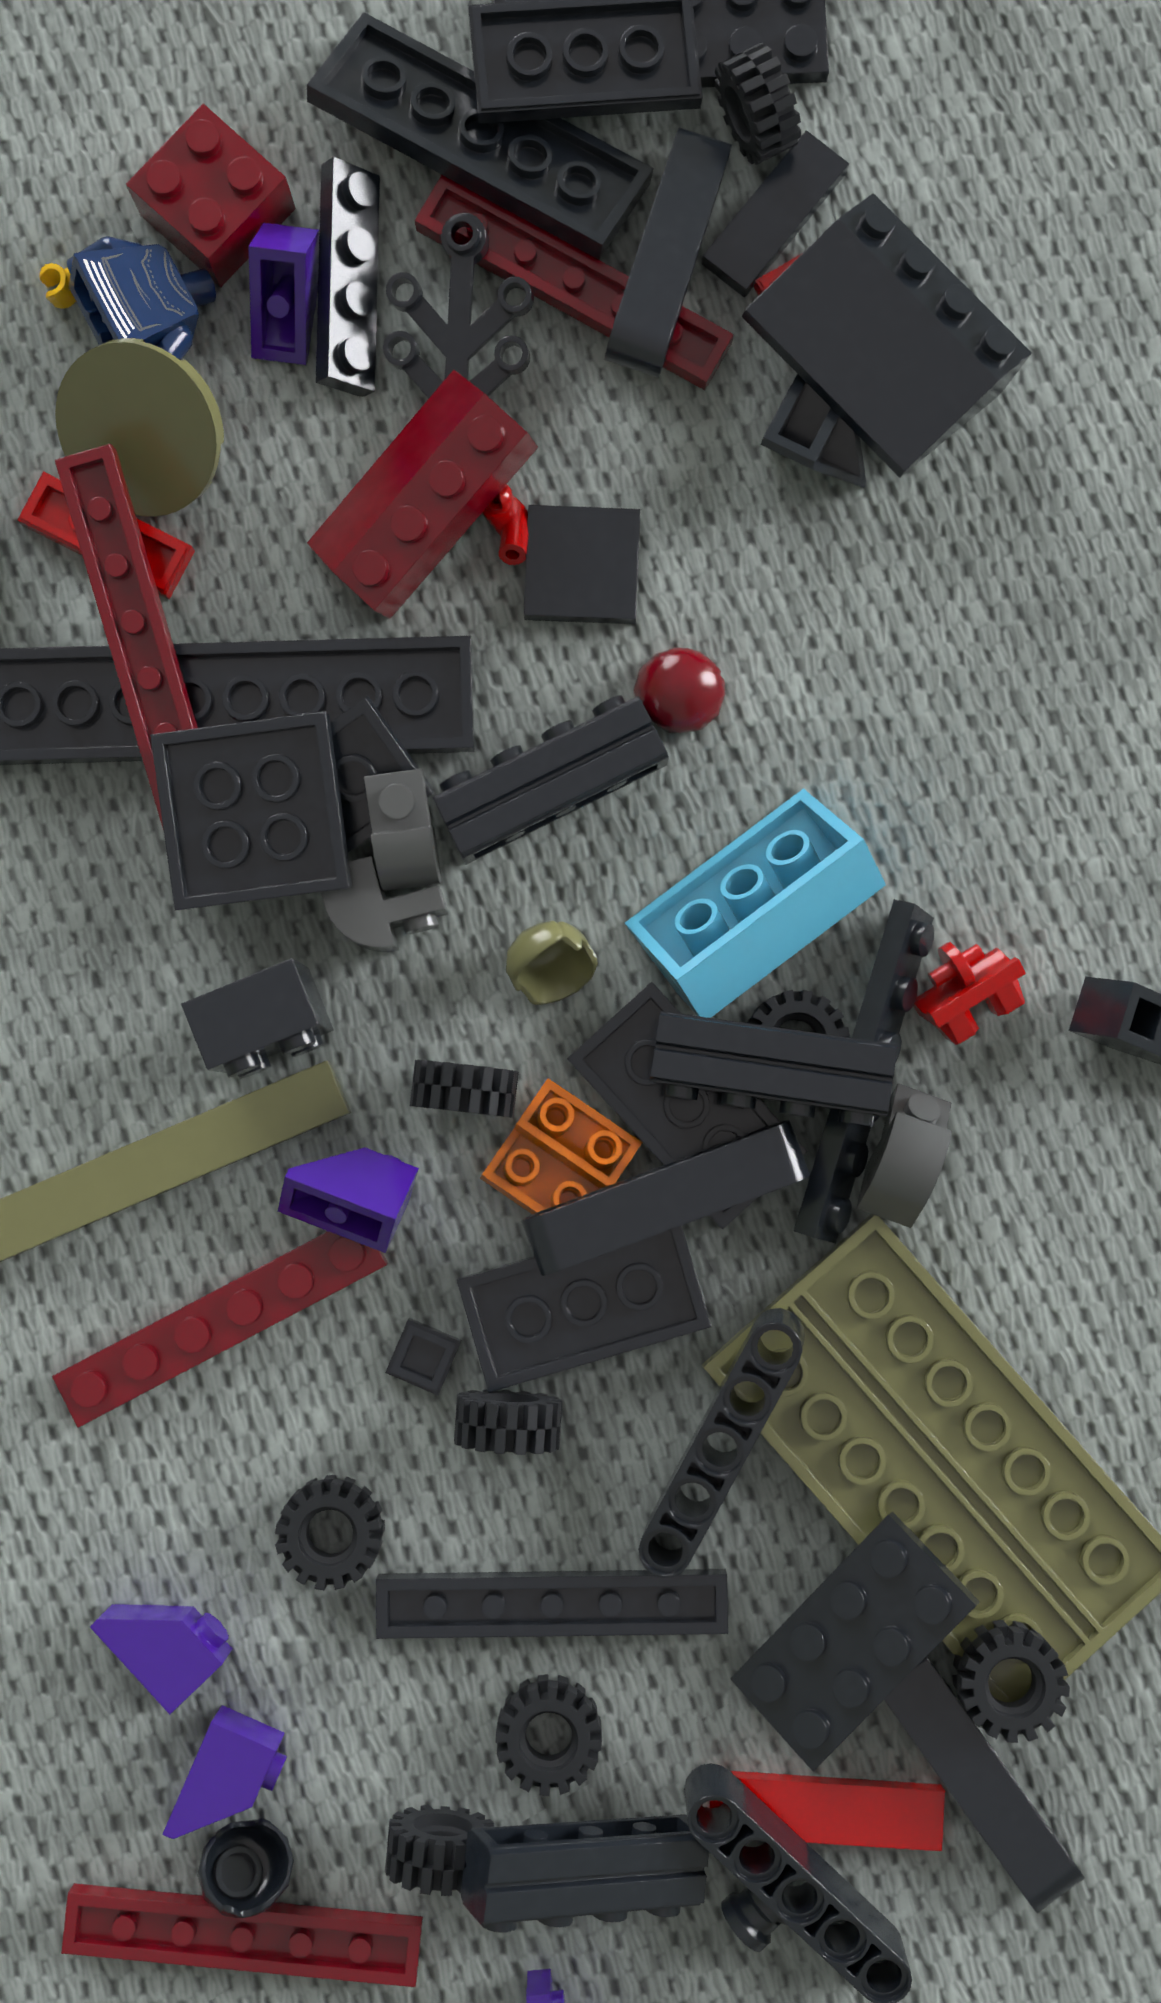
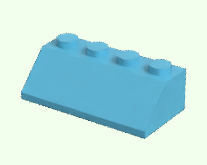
M803 788L627 920L625 925L697 1016L711 1018L886 886L865 840Z

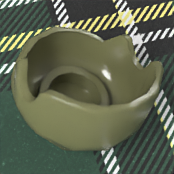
M551 920L541 922L522 931L507 950L506 973L515 990H521L534 1005L558 1002L578 992L592 979L598 966L597 957L582 932L573 925L563 921L555 922Z

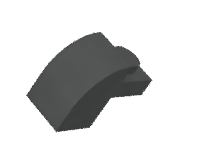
M423 769L364 776L372 828L371 842L382 890L385 892L441 884L442 877L435 829L431 825Z
M372 856L349 862L352 888L321 892L326 912L335 927L355 944L377 952L399 951L395 928L403 926L405 934L419 933L438 927L437 917L448 915L444 895L439 886L386 900L385 892L380 885L375 860Z
M897 1084L891 1094L889 1112L885 1118L881 1140L865 1167L857 1209L909 1228L913 1226L935 1187L946 1158L952 1131L947 1129L951 1102L905 1085Z

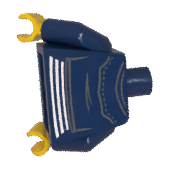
M110 236L102 237L82 251L74 253L67 260V268L63 269L54 263L45 264L39 274L40 281L47 288L60 283L55 289L48 291L45 296L55 307L61 309L69 308L77 302L99 345L121 338L144 339L145 343L160 347L179 360L183 359L192 346L199 317L197 307L214 303L216 300L214 282L205 268L180 274L165 247L159 244L143 246L142 244Z

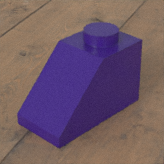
M263 223L249 245L251 358L301 365L307 364L318 293V229Z
M365 1147L288 1169L284 1177L277 1212L386 1253L409 1203L419 1168L404 1163L394 1156L384 1155Z
M112 1604L90 1626L94 1633L169 1715L224 1663L232 1651L231 1646L226 1642L229 1639V1635L221 1622L210 1613H205L202 1616L194 1606Z
M221 1705L209 1725L162 1835L171 1839L178 1838L252 1808L262 1787L273 1791L287 1759L286 1755L277 1752L285 1733Z

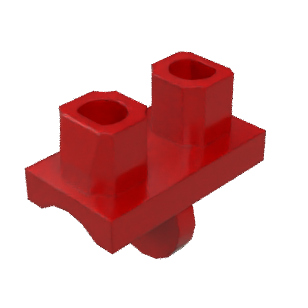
M947 942L937 950L943 965L928 973V977L934 986L917 996L913 1006L919 1016L933 1024L947 1040L954 1045H958L975 1035L979 1029L969 1010L973 1006L985 1000L990 1011L997 1016L1009 1014L1025 1003L1018 978L1025 975L1026 972L1018 958L1014 957L1010 960L998 948L984 954L980 946L975 944L961 953L955 945Z

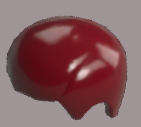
M672 648L655 654L639 669L633 689L635 697L638 696L641 699L651 721L666 732L675 734L702 730L719 715L726 694L725 683L720 669L704 654L690 648Z

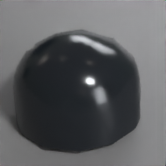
M263 1818L231 1822L219 1829L203 1848L197 1876L204 1900L223 1916L233 1918L253 1917L270 1909L289 1886L294 1859L288 1838L274 1824Z

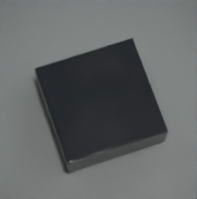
M409 1318L385 1373L435 1395H439L462 1340Z

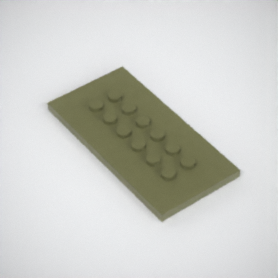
M870 1214L702 1364L703 1368L720 1386L755 1320L761 1313L769 1309L782 1308L791 1311L800 1319L804 1326L805 1334L800 1361L761 1434L858 1545L888 1514L894 1512L980 1601L942 1640L954 1655L963 1656L964 1650L960 1646L961 1642L965 1637L971 1642L978 1637L974 1629L982 1624L987 1630L994 1629L993 1621L1003 1620L1008 1626H1012L1013 1621L1023 1623L1029 1630L1032 1628L1036 1630L1058 1653V1658L1063 1662L1068 1676L1063 1677L1065 1680L1161 1593V1535L879 1216ZM769 1330L761 1336L764 1346L776 1353L784 1352L793 1345L790 1337L779 1330ZM750 1381L740 1382L734 1386L737 1396L749 1403L757 1402L765 1396L762 1388ZM1006 1659L999 1662L989 1675L988 1685L991 1695L1004 1702H1013L1021 1699L1030 1689L1032 1682L1031 1670L1025 1662L1018 1659Z

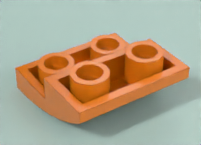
M547 1078L480 1179L529 1213L535 1214L616 1183L643 1142Z

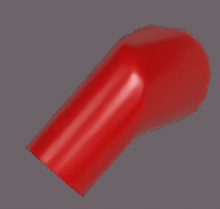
M506 484L482 513L485 519L501 536L499 558L508 565H519L525 561L527 554L528 511L512 495L511 488Z

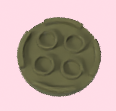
M121 338L108 341L85 352L70 366L60 384L56 400L55 418L58 438L65 457L111 444L117 451L135 515L162 516L177 512L199 498L212 484V479L219 463L221 444L224 443L222 418L209 386L196 369L185 359L181 361L164 349L145 343L144 339Z

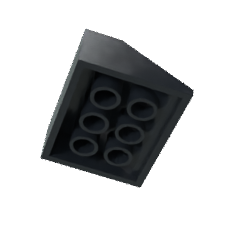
M874 193L839 217L745 309L741 316L899 478L997 398L1032 354Z

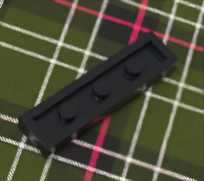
M333 156L321 165L316 383L355 396L365 397L375 392L380 176Z

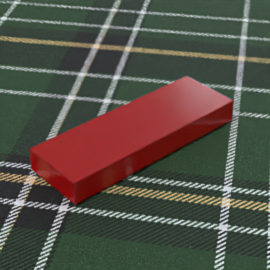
M43 471L17 521L22 526L82 555L61 481ZM137 519L158 594L170 600L195 550L191 545Z

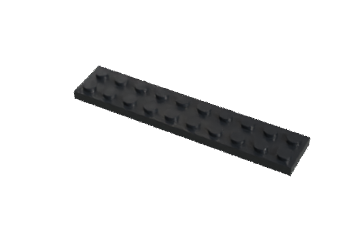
M471 635L173 644L198 728L324 711L329 713L331 722L368 696L409 754L475 752ZM109 645L0 648V765L143 761Z

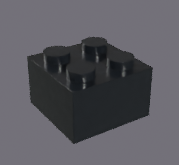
M293 958L181 1003L207 1070L227 1073L228 1078L238 1075V1078L242 1079L271 1067L268 1057L280 1052L283 1055L291 1053L292 1057H296L313 1051L324 1045L322 1035L334 1031L309 968Z

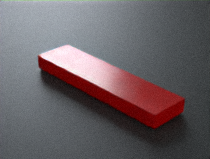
M731 1771L806 1843L942 1851L945 1790L941 1784ZM717 1800L708 1801L707 1808L719 1807L723 1802Z

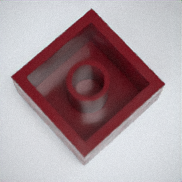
M204 103L126 183L127 189L141 217L199 269L205 268L219 287H222L249 259V245L262 224L281 225L296 209L286 177Z

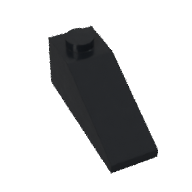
M1085 976L1068 1031L1106 1047L1161 1065V994L1136 982Z

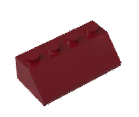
M453 369L315 532L307 544L328 568L374 611L390 619L537 450L538 446L528 432L492 399Z

